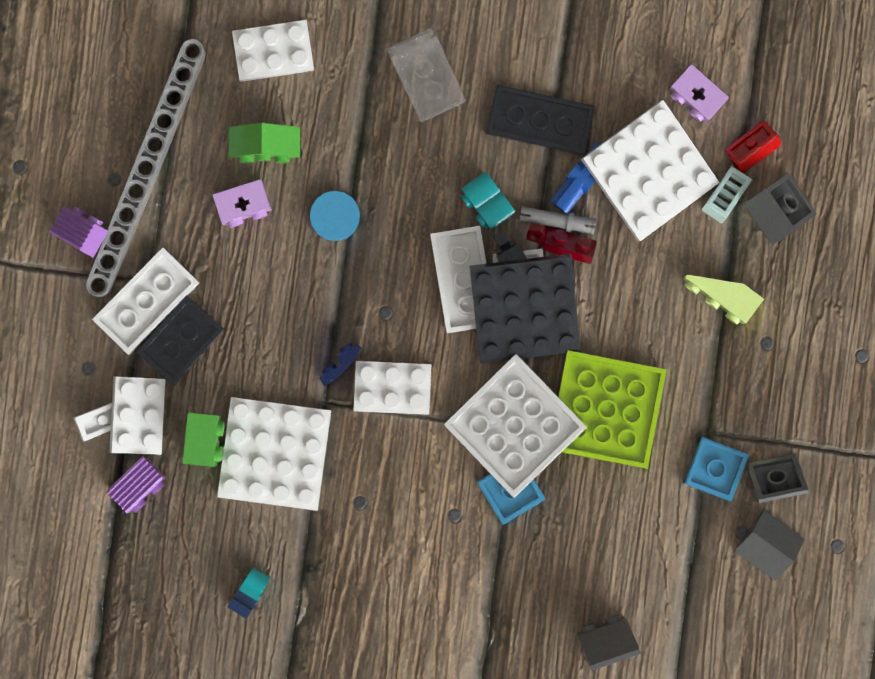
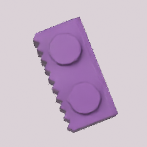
M65 206L62 207V211L59 212L57 220H54L49 233L87 255L94 257L108 233L107 230L101 227L103 222L91 215L86 219L88 213L75 206L72 210Z
M142 456L106 492L126 513H130L132 510L136 513L147 503L144 498L149 493L155 495L165 485L162 481L166 477L146 456Z

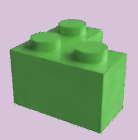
M269 123L229 127V157L239 158V163H254V158L255 161H271V158H275V163H290V158L300 157V127Z
M188 412L182 464L214 467L218 466V462L223 461L224 446H220L221 440H218L219 436H223L225 423L220 421L221 415Z

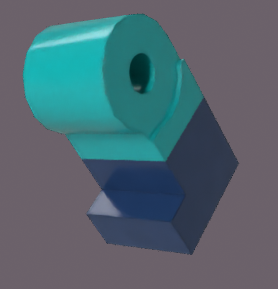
M253 567L227 607L247 619L271 577Z

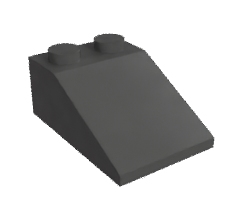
M614 615L606 618V623L596 626L595 623L582 626V631L577 633L584 656L591 670L641 654L625 617L620 618L619 615Z

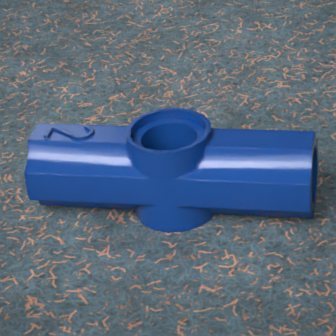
M596 142L589 152L598 147L600 143ZM582 161L575 165L565 178V183L550 200L556 208L565 214H568L582 194L585 195L596 181Z

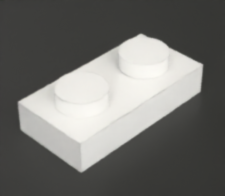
M112 402L73 417L82 441H87L111 431Z

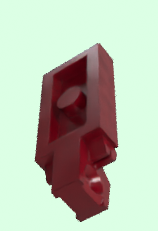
M530 223L526 235V240L538 243L543 247V251L557 255L571 254L573 260L591 264L597 244L596 240L535 223Z

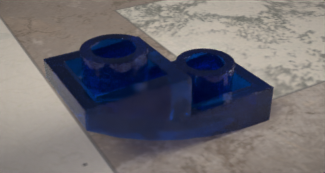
M351 342L339 349L341 354L336 357L341 366L337 367L336 364H333L322 371L324 375L320 377V380L324 387L338 379L353 364L362 349L359 344L354 346Z

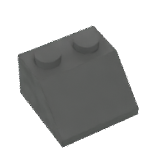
M789 173L744 203L750 216L755 219L762 229L764 236L772 245L817 215Z

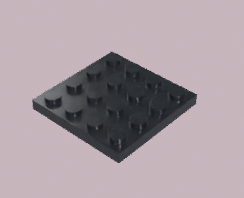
M571 254L469 266L480 363L510 360L515 354L522 359L567 353V350L580 352Z

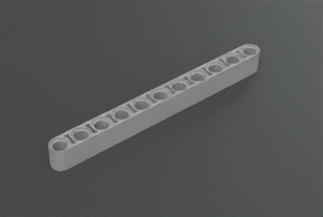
M195 39L185 41L180 48L108 227V233L102 242L87 279V290L93 296L106 297L113 289L206 57L205 49ZM198 47L200 49L199 55L195 58H189L187 56L189 48ZM180 71H190V77L187 81L182 82L178 80ZM173 93L181 95V100L176 105H171L168 101L169 96ZM163 116L171 117V125L167 128L159 126V121ZM155 139L161 140V149L156 152L151 151L150 143ZM151 163L153 166L152 172L148 175H142L140 171L142 164ZM142 186V196L137 199L132 198L131 190L133 187ZM126 209H132L134 213L133 219L129 222L122 220V213ZM117 232H122L124 235L123 243L118 246L114 245L112 241L113 235ZM109 255L113 256L115 259L114 266L110 269H105L103 266L104 258ZM98 279H103L105 289L97 293L93 287L94 282Z

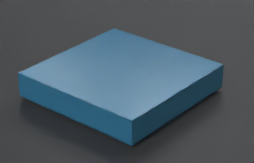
M701 437L683 484L732 502L749 454Z
M491 474L477 481L502 525L546 500L534 479L515 498Z

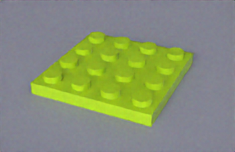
M567 350L558 397L587 428L562 452L648 469L667 370Z

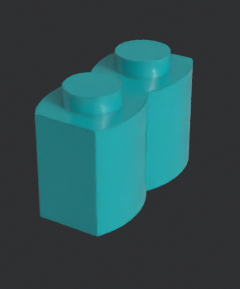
M486 171L461 189L464 193L461 199L469 209L474 207L479 215L475 218L483 229L489 227L492 231L516 213Z

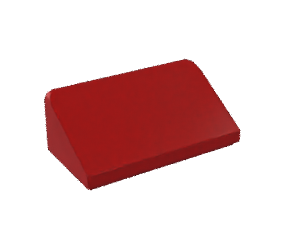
M763 120L724 149V152L736 168L744 174L780 147L781 141L779 135Z

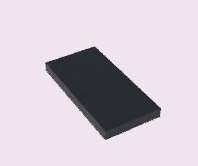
M497 85L486 135L584 156L595 106Z

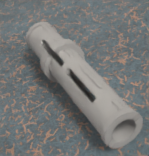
M524 206L521 208L522 214L531 216L520 215L519 222L566 229V232L574 230L594 235L595 227L585 226V224L595 226L596 218L574 216V213L571 212L568 215Z

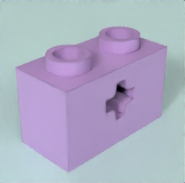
M692 64L669 89L672 92L670 95L672 99L679 105L684 103L691 109L690 115L698 122L703 120L707 123L729 99L724 92ZM700 91L702 93L701 99L695 101L692 97L694 93Z
M261 179L213 194L221 223L223 225L228 224L229 228L244 224L243 219L252 217L253 220L268 216L267 212L272 210ZM241 199H244L246 202H250V204L246 206L247 210L243 211L241 208H237V206L240 205Z

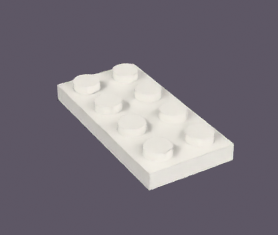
M480 226L432 233L430 236L446 332L448 334L476 329L469 266L486 264Z
M162 248L92 320L130 355L177 307L185 296H188L198 286L199 282L165 248Z

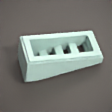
M731 166L702 208V211L719 223H723L752 179ZM730 177L742 184V187H738L728 179ZM724 185L737 194L734 196L723 188ZM717 195H721L731 203H726L725 201L717 197Z

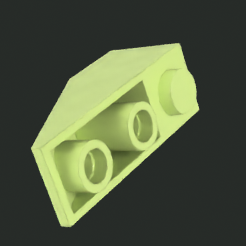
M693 275L683 277V280L687 282L685 287L695 294H698V292L702 293L707 297L706 303L716 310L719 307L727 312L725 317L736 325L739 322L746 324L764 300L742 283Z

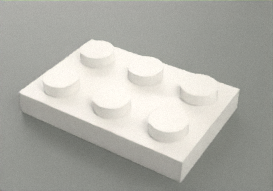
M307 20L232 31L240 82L314 71Z
M356 361L354 411L429 415L431 364Z
M113 376L110 453L162 454L165 379Z

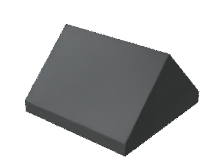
M796 453L746 463L754 502L762 503L809 493Z
M763 510L734 551L776 580L794 563L805 539Z

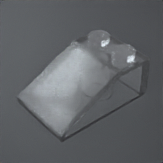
M433 28L387 48L421 123L466 102Z

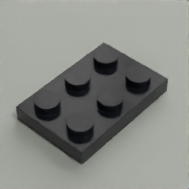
M186 295L136 353L175 386L225 329Z

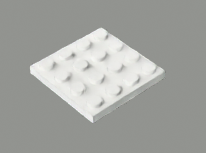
M664 100L659 101L581 158L637 241L643 240L720 183Z
M517 354L444 424L513 498L587 428Z
M231 397L217 497L318 511L331 410Z

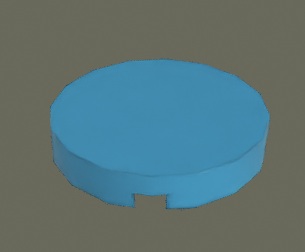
M326 192L319 196L311 206V225L316 233L326 240H345L355 232L359 225L360 212L358 205L351 196L344 192Z

